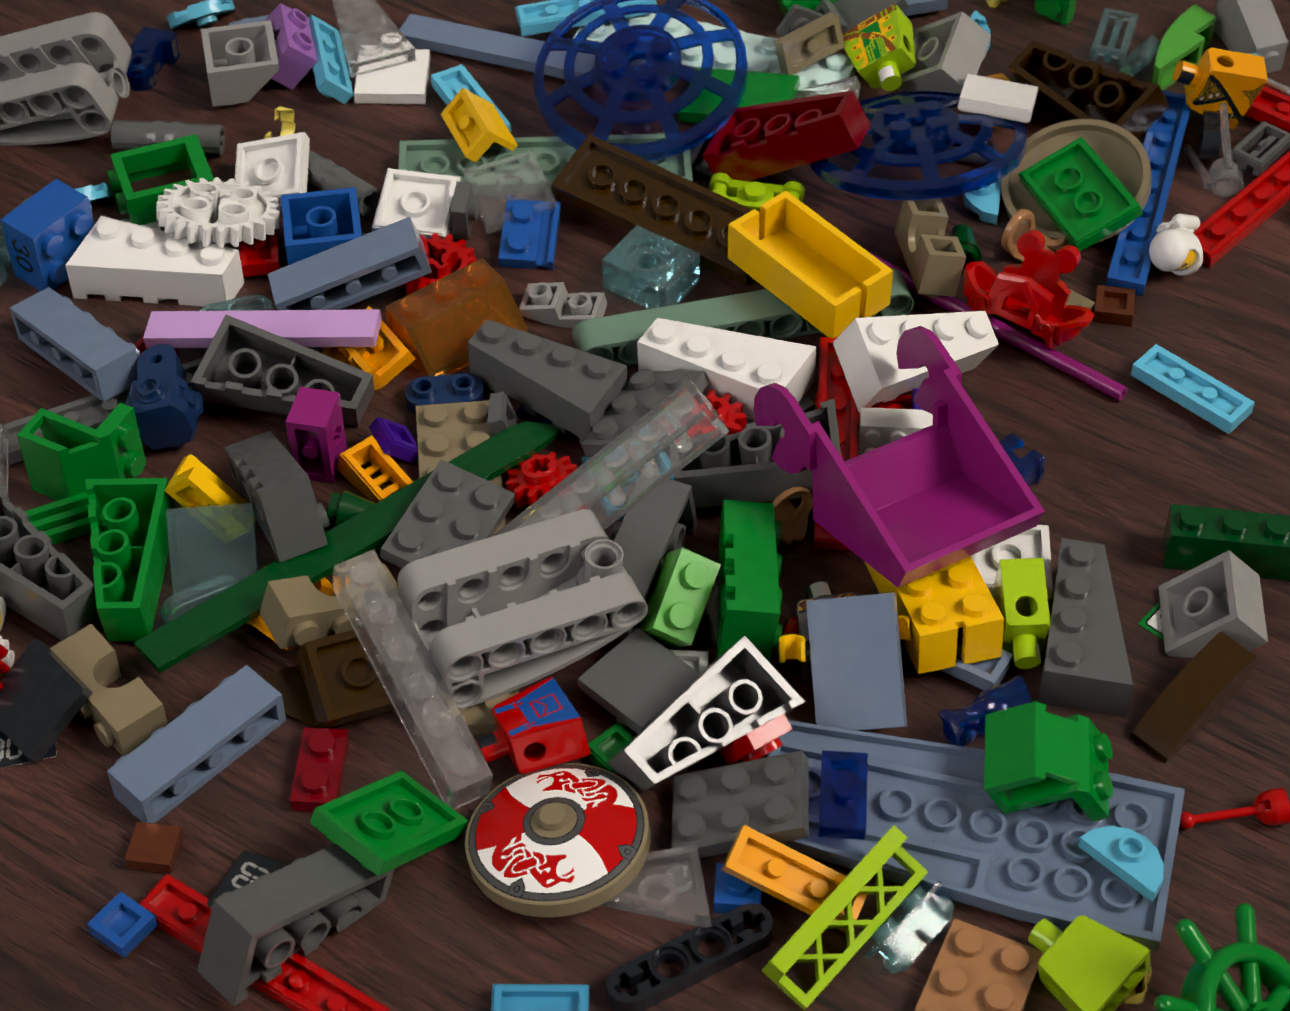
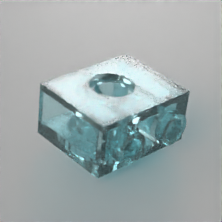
M636 225L602 259L603 287L648 309L679 304L699 282L700 254Z

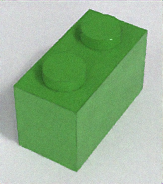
M683 547L666 553L647 603V615L640 622L638 628L654 640L674 649L692 645L721 564Z

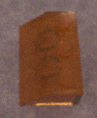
M483 258L385 306L387 326L416 358L412 364L423 376L449 375L468 366V341L487 319L528 333V328L505 280Z

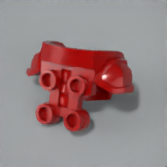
M1029 230L1023 233L1017 240L1016 247L1018 252L1024 256L1022 264H1007L1003 272L998 273L983 261H972L966 265L963 272L965 276L963 292L968 300L967 305L972 308L971 312L986 311L989 315L996 314L1030 329L1032 334L1045 339L1046 348L1054 350L1057 346L1075 339L1086 326L1090 325L1094 314L1088 307L1067 306L1071 291L1063 281L1059 280L1062 273H1070L1078 266L1081 260L1080 251L1075 246L1065 245L1055 253L1044 249V235L1038 230Z

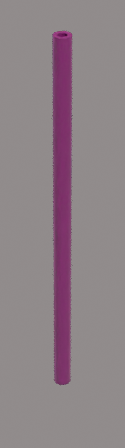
M872 254L889 268L899 270L905 279L909 291L951 313L971 312L972 308L967 303L954 296L928 297L924 294H918L910 273ZM987 314L995 336L1118 401L1125 397L1128 390L1126 386L1055 349L1046 348L1044 343Z

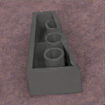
M227 314L223 318L190 382L192 390L201 393L203 402L282 415L289 414L300 387L340 393L344 425L356 427L359 426L375 393L372 374Z
M488 319L468 341L470 374L479 377L484 387L495 393L504 391L508 399L514 398L521 402L523 410L533 416L541 414L551 420L553 426L560 429V432L563 434L570 431L578 436L580 444L592 431L593 426L602 418L613 400L618 397L627 385V365Z
M831 399L821 402L820 409L806 412L805 415L811 424L819 421L841 456L835 400ZM753 422L746 424L745 429L735 434L727 435L723 431L672 446L674 481L692 486L695 508L723 506V500L773 501L783 491L798 486L807 488L813 495L812 470L807 469L800 473L790 474L782 470L771 459L780 437L785 435L781 424L777 426H756V423ZM793 495L787 499L802 498V496Z
M267 431L224 447L233 479L279 562L328 545L324 528L330 526L326 511L321 502L317 503L309 476L290 455L285 443H280L271 431Z
M331 843L326 848L305 858H298L290 865L269 875L264 874L254 882L239 889L223 893L214 900L211 907V915L197 971L233 1006H236L248 997V991L245 988L259 978L266 984L282 973L280 964L294 953L299 951L306 957L319 947V944L325 939L331 928L340 933L386 900L394 869L377 876L374 872L365 869L357 859L339 845Z

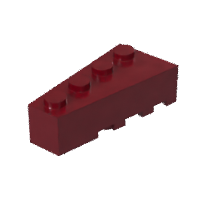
M853 90L732 108L702 156L713 175L725 173L733 180L751 181L856 150L861 145L871 124Z

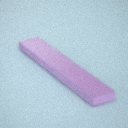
M380 309L151 311L143 340L146 348L157 344H167L173 348H208L223 318L227 314L304 347H376L382 318Z

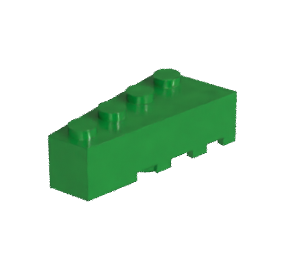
M168 478L85 479L89 503L87 505L88 518L91 525L90 541L94 560L93 574L96 609L108 641H137L153 630L177 515L174 499L164 491L169 481Z
M723 500L719 523L718 563L721 565L718 571L717 658L744 635L769 663L773 648L778 649L779 637L782 636V623H778L782 602V589L779 588L778 583L781 575L782 556L777 554L776 546L780 545L781 521H775L774 503Z

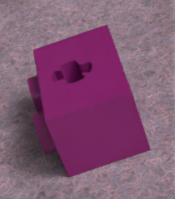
M300 387L285 421L290 454L309 476V480L334 483L338 473L339 455L347 450L340 393Z

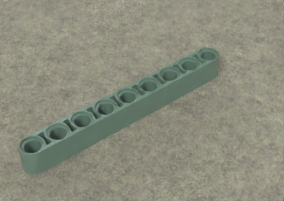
M890 268L893 270L890 305L871 317L907 315L913 309V297L899 270ZM764 289L587 319L578 323L573 328L571 335L576 349L630 366L638 364L637 341L657 318L777 340L821 333V331L770 291Z

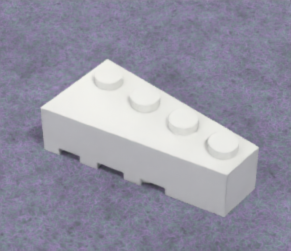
M104 216L98 219L65 265L72 295L75 299H87L89 294L104 295L107 301H121L122 296L143 297L144 303L158 304L159 301L166 299H178L179 305L228 308L244 284L238 249L226 246L219 248L217 244L213 243L205 247L202 245V241L189 244L188 237L175 239V234L165 233V231Z
M986 311L855 318L833 342L858 412H860L861 407L870 408L881 401L886 403L896 399L900 394L911 391L912 388L919 389L923 380L929 377L926 366L918 369H898L896 355L898 339L905 330L922 326L930 329L940 339L962 373L975 369L999 345Z
M657 318L637 341L639 371H674L677 369L703 371L708 385L701 393V397L708 396L710 390H714L716 396L720 398L730 393L731 404L742 402L743 413L754 421V399L760 387L772 383L780 384L786 387L799 403L816 379V346Z

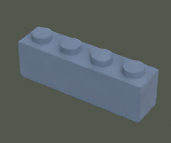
M407 217L268 273L274 303L278 310H340L430 274L432 271L423 241L411 218Z
M48 287L10 307L18 339L101 401L105 402L131 388L133 381H137V361L140 352L136 346L118 337L110 327H104L97 322L89 312L80 310L68 297H62Z
M247 665L234 675L226 677L217 688L201 700L190 704L184 713L167 726L157 729L147 741L130 754L120 757L114 766L107 770L114 797L142 822L156 823L286 721L282 694Z

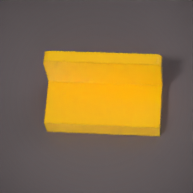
M465 88L459 91L441 113L443 120L464 156L475 163L493 142L511 151H514L518 146L495 106Z
M192 454L183 458L164 490L225 543L249 532L256 521V518L248 512L249 506L246 501Z

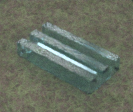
M1105 8L1091 48L1090 59L1097 60L1098 55L1104 56L1103 62L1110 63L1112 58L1118 59L1117 65L1124 66L1137 26L1138 15ZM1114 18L1116 21L1108 46H1102L1109 20ZM1123 21H1129L1121 48L1117 49L1115 46Z

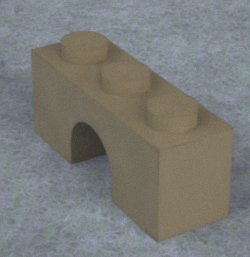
M904 195L894 234L918 294H924L928 297H955L966 255L958 237L944 236L949 216L943 202L938 197Z
M385 563L346 569L339 596L327 595L316 589L308 575L268 581L260 615L280 649L302 646L305 642L388 620L398 625L401 616L398 584Z
M92 624L50 648L93 692L77 714L83 720L88 717L95 724L94 730L98 738L107 748L113 745L122 756L130 754L147 741L157 729L168 725L162 702L139 677L121 687H106L122 677L115 650Z

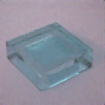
M1153 35L1149 36L1129 54L1119 71L1135 76L1150 63L1161 42Z

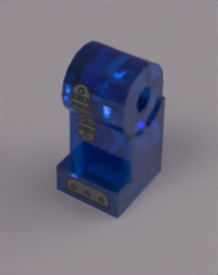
M143 26L130 46L132 56L126 74L130 89L134 91H147L153 88L158 81L157 75L165 63L175 64L181 55L175 32Z

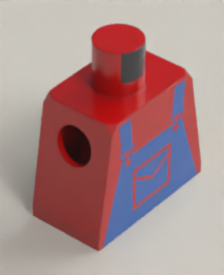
M553 676L495 705L491 712L496 731L475 738L478 752L484 764L508 755L517 771L522 774L590 755L582 719Z

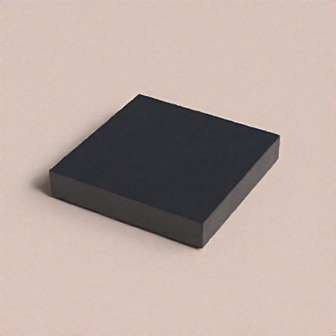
M34 638L1 681L4 687L0 689V729L29 760L40 763L93 692L44 642Z

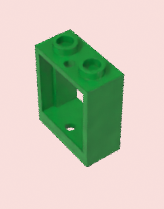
M197 134L110 154L113 169L107 170L112 191H120V193L115 194L120 215L128 214L130 223L140 226L158 222L156 220L158 195H164V189L173 190V184L185 186V180L138 192H133L130 182L184 169H189L192 179L188 180L194 183L199 182L200 178H204L208 182H213L214 180Z

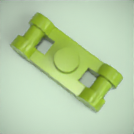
M725 173L714 174L709 184L711 191L747 208L756 209L758 212H760V205L784 191H788L801 202L805 193L804 186L797 181H789L785 185L733 180Z

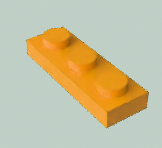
M746 825L740 828L721 869L809 915H812L847 877ZM856 895L852 899L853 920H857L867 895ZM844 909L834 920H845ZM837 928L846 933L845 928Z

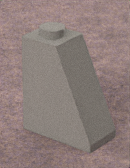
M1217 0L1214 16H1216L1214 31L1230 51L1246 54L1254 52L1264 57L1267 73L1282 70L1288 40L1271 0Z

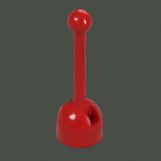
M1284 788L1268 789L1256 797L1253 806L1195 815L1188 811L1181 812L1179 827L1188 830L1197 823L1255 815L1265 825L1278 826L1289 824L1290 804Z

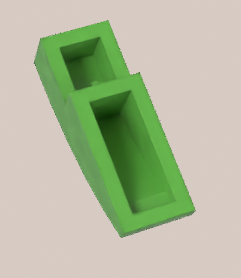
M1195 4L1179 16L1162 38L1156 54L1152 83L1159 85L1161 90H1165L1176 82L1173 81V72L1180 60L1197 65L1201 59L1203 49L1211 45L1216 16Z

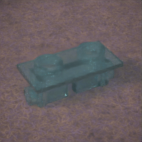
M939 880L926 890H923L919 885L913 889L899 905L904 910L896 921L889 917L873 933L871 937L876 943L865 956L870 958L877 952H880L885 957L883 964L890 972L897 974L900 970L907 971L927 947L915 932L918 931L930 942L953 918V903L946 897H938L935 894L936 890L943 883Z

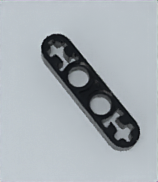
M748 903L741 905L616 968L607 979V1000L609 1006L614 1011H644L766 948L772 940L773 918L771 913L759 904ZM749 922L753 927L760 925V932L754 933L751 929L743 931L744 923ZM737 937V945L733 944L732 939ZM715 940L723 945L724 951L718 956L707 957L698 950V946L703 941ZM668 960L675 961L683 967V971L677 977L666 978L657 972L658 965ZM647 972L649 979L644 981V973ZM626 984L630 989L637 987V994L630 996L626 991L620 993V986Z

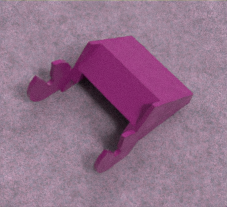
M922 326L910 328L903 332L898 339L896 355L898 369H918L924 366L928 369L929 377L923 380L913 401L924 411L933 414V422L929 427L844 461L819 421L810 423L795 397L786 387L777 383L760 387L755 395L753 409L756 426H777L781 424L784 428L785 435L780 437L771 459L782 470L790 474L800 473L807 469L812 470L813 520L897 588L1036 527L1045 513V510L962 387V372L940 339L930 329Z

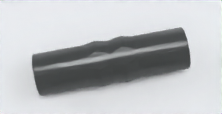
M114 120L111 128V143L113 150L126 151L197 134L204 155H223L225 131L224 126L219 124L185 123L181 121L166 122L162 120Z
M309 149L307 184L317 191L356 187L359 214L368 216L376 210L381 195L380 190L350 173L344 167L338 166L330 159L324 158Z

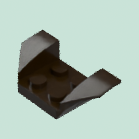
M391 620L305 642L300 647L301 649L297 651L298 665L264 673L265 681L282 694L285 715L316 728H323V726L330 728L414 705L415 702L418 704L431 686L430 672L425 673L419 664L414 648L413 635L402 636L399 626Z

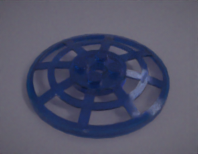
M594 0L587 3L566 17L553 30L543 44L534 71V92L540 113L549 128L563 142L577 150L587 137V135L569 126L553 108L570 96L585 111L600 118L593 136L606 142L614 123L642 124L658 120L666 137L665 139L639 144L608 142L647 161L659 160L680 154L699 145L715 134L730 119L739 106L746 89L748 62L746 47L739 30L732 20L718 7L706 0H667L663 6L639 4L619 8L617 4L632 0ZM683 3L700 8L715 17L726 29L705 31L694 18L678 9ZM601 9L604 10L605 14L587 24L575 38H561L573 25L588 15ZM637 13L656 14L649 25L629 26L624 17L625 15ZM674 18L685 24L694 34L674 38L664 28L669 20ZM609 21L616 31L603 42L586 40L597 28ZM733 41L736 67L731 85L711 76L714 66L712 43ZM697 46L702 47L703 59L700 71L682 65L681 50ZM550 51H567L564 61V79L566 83L547 95L544 88L543 73L545 62ZM578 52L595 55V68L575 77L574 66ZM644 59L647 61L646 63H642L638 66L630 65L634 60ZM678 79L692 83L682 95L667 103L663 93L668 91ZM599 81L600 85L610 96L606 105L602 106L590 99L582 89ZM704 89L723 98L721 103L705 119L692 128L681 133L679 132L673 114L690 105ZM624 100H650L653 107L650 110L636 112L619 111Z
M945 91L896 92L859 100L867 118H873L866 135L872 134V141L875 146L868 149L860 145L858 149L849 152L861 158L860 162L851 172L836 166L827 158L809 163L812 171L822 180L849 193L887 200L937 199L971 192L1007 176L1020 164L1025 156L1027 134L1022 122L980 113L976 115L957 114L952 108L958 106L961 93ZM886 106L884 109H875ZM960 124L982 125L981 130L975 137L960 132ZM993 126L1016 131L1013 143L1003 154L986 145L992 136ZM955 143L962 145L948 151L936 153L949 148ZM974 152L990 161L987 165L972 171L944 178L939 177L936 165L958 160ZM876 163L899 167L921 166L924 180H886L871 178L866 175Z

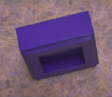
M377 417L369 426L384 454L411 463L416 461L418 458V445L406 426L381 417Z

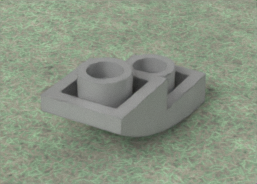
M564 282L528 283L519 311L522 316L529 319L573 329L581 321L603 317L607 307V300L604 292L567 293Z

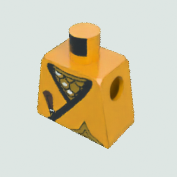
M1217 48L1207 49L1197 65L1180 60L1173 72V81L1185 84L1186 105L1190 109L1200 114L1203 113V110L1222 112V125L1233 130L1268 81L1264 57Z

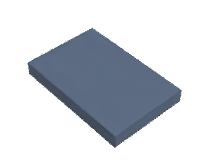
M896 593L806 601L816 724L857 731L907 727Z

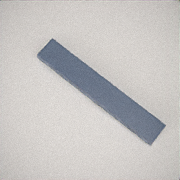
M415 14L408 16L396 34L398 44L430 49V51L586 84L591 83L601 66L602 53Z

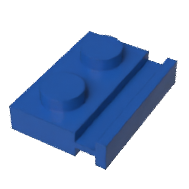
M507 199L498 257L499 267L524 269L547 267L548 270H553L561 215L560 202H555V205H544V201Z

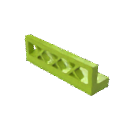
M895 825L889 829L761 970L803 1010L814 1001L928 873L920 863L901 847L908 837ZM891 856L912 875L903 886H883L882 866ZM874 876L875 886L864 887ZM884 894H895L885 905ZM856 895H876L877 915L873 920H853L852 899ZM844 909L845 920H834ZM826 928L846 929L847 949L842 954H822L821 933ZM854 928H865L854 939ZM814 943V954H803ZM795 962H815L816 983L806 994L785 975ZM823 962H834L824 973Z

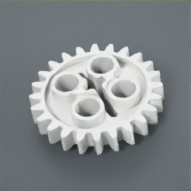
M215 177L213 182H208L204 178H200L199 182L196 183L185 180V186L173 184V190L164 189V195H158V202H156V220H158L159 227H165V233H175V239L188 237L189 244L202 241V245L205 247L211 242L216 243L219 248H223L225 243H231L233 246L239 247V242L242 241L251 245L253 244V238L264 241L266 240V234L274 235L275 229H279L281 219V204H278V197H272L271 191L262 192V186L260 185L249 187L248 181L236 184L232 178L227 182H221L219 177Z

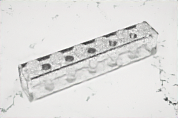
M689 379L493 536L582 509L591 510L603 530H605L727 434L729 429L712 403Z
M373 549L334 565L333 590L442 801L455 810L488 795L493 774L375 550Z

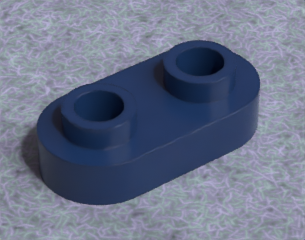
M468 373L418 377L411 380L404 390L406 407L415 415L416 406L484 401V385L482 380Z

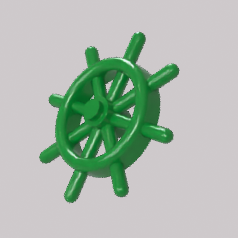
M1241 903L1235 909L1237 942L1213 950L1191 920L1181 919L1177 922L1175 929L1177 935L1195 959V962L1185 977L1181 998L1170 995L1158 996L1154 1003L1156 1011H1227L1216 1008L1217 993L1230 1011H1290V963L1277 952L1257 943L1255 912L1251 905ZM1229 967L1239 969L1241 991L1226 971ZM1260 982L1269 991V994L1264 998L1263 1001L1261 996Z

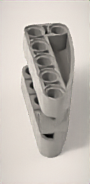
M90 12L0 36L1 146L54 144L100 136L109 132L118 101L127 98L129 95L130 87L126 74L132 51L108 16L103 13Z
M587 509L570 512L417 559L404 566L398 575L399 608L414 637V648L419 664L425 673H432L448 707L454 710L466 709L522 688L586 657L642 621L647 615L648 605L632 577L628 575L623 566L624 553L618 543L609 540L595 514Z

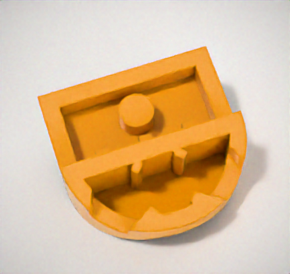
M368 306L365 310H371L372 308ZM381 321L376 347H323L322 354L372 374L374 391L387 385L416 359L383 321Z

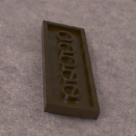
M591 134L586 137L551 183L552 194L746 286L752 278L727 258L728 224L752 210Z

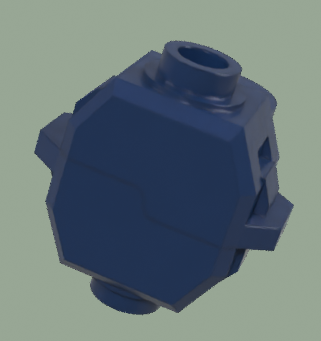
M157 344L143 351L137 361V381H133L131 384L126 405L134 408L141 442L153 450L162 448L179 449L186 443L194 440L199 416L203 413V397L200 392L190 389L187 383L186 372L172 346Z

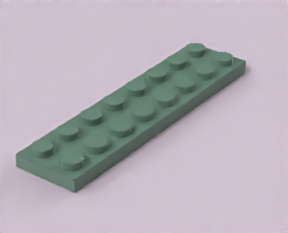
M689 133L593 135L693 182ZM587 136L517 137L514 139L518 146L514 151L493 142L476 163L464 156L455 139L399 141L398 169L460 177L461 182L472 184L474 198L556 196L551 193V183Z

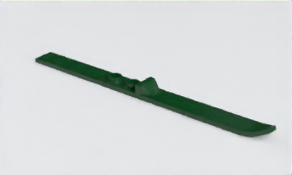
M522 422L506 428L452 459L449 463L490 481L545 448L558 436L560 429L546 423ZM433 471L325 532L328 545L283 562L277 560L135 641V648L160 674L259 616L268 581L308 575L312 584L367 552L378 559L381 547Z

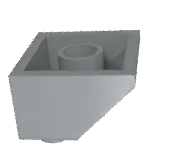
M963 11L915 29L913 36L916 64L914 68L901 74L902 84L898 89L944 101L959 97L967 74L977 75L981 62L986 57V49L991 35Z
M271 20L201 29L213 107L249 102L280 70Z
M1227 551L1158 586L1165 653L1168 656L1194 658L1220 631L1248 651L1268 643L1259 574L1231 551Z

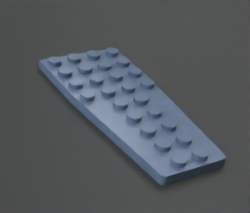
M788 720L792 730L779 737L783 746L769 753V757L802 750L808 759L809 837L782 842L785 846L803 855L853 870L889 829L895 825L908 837L901 847L928 871L924 878L915 886V889L1034 924L1046 918L1060 930H1066L1077 916L1085 915L1145 946L1147 949L1158 952L1185 789L1108 772L1113 784V797L1109 798V818L1092 822L1073 797L1004 814L984 790V749ZM1106 826L1129 828L1145 836L1158 849L1164 864L1162 886L1154 901H1149L1079 848V838L1094 828ZM892 856L882 866V876L885 880L904 885L912 876Z

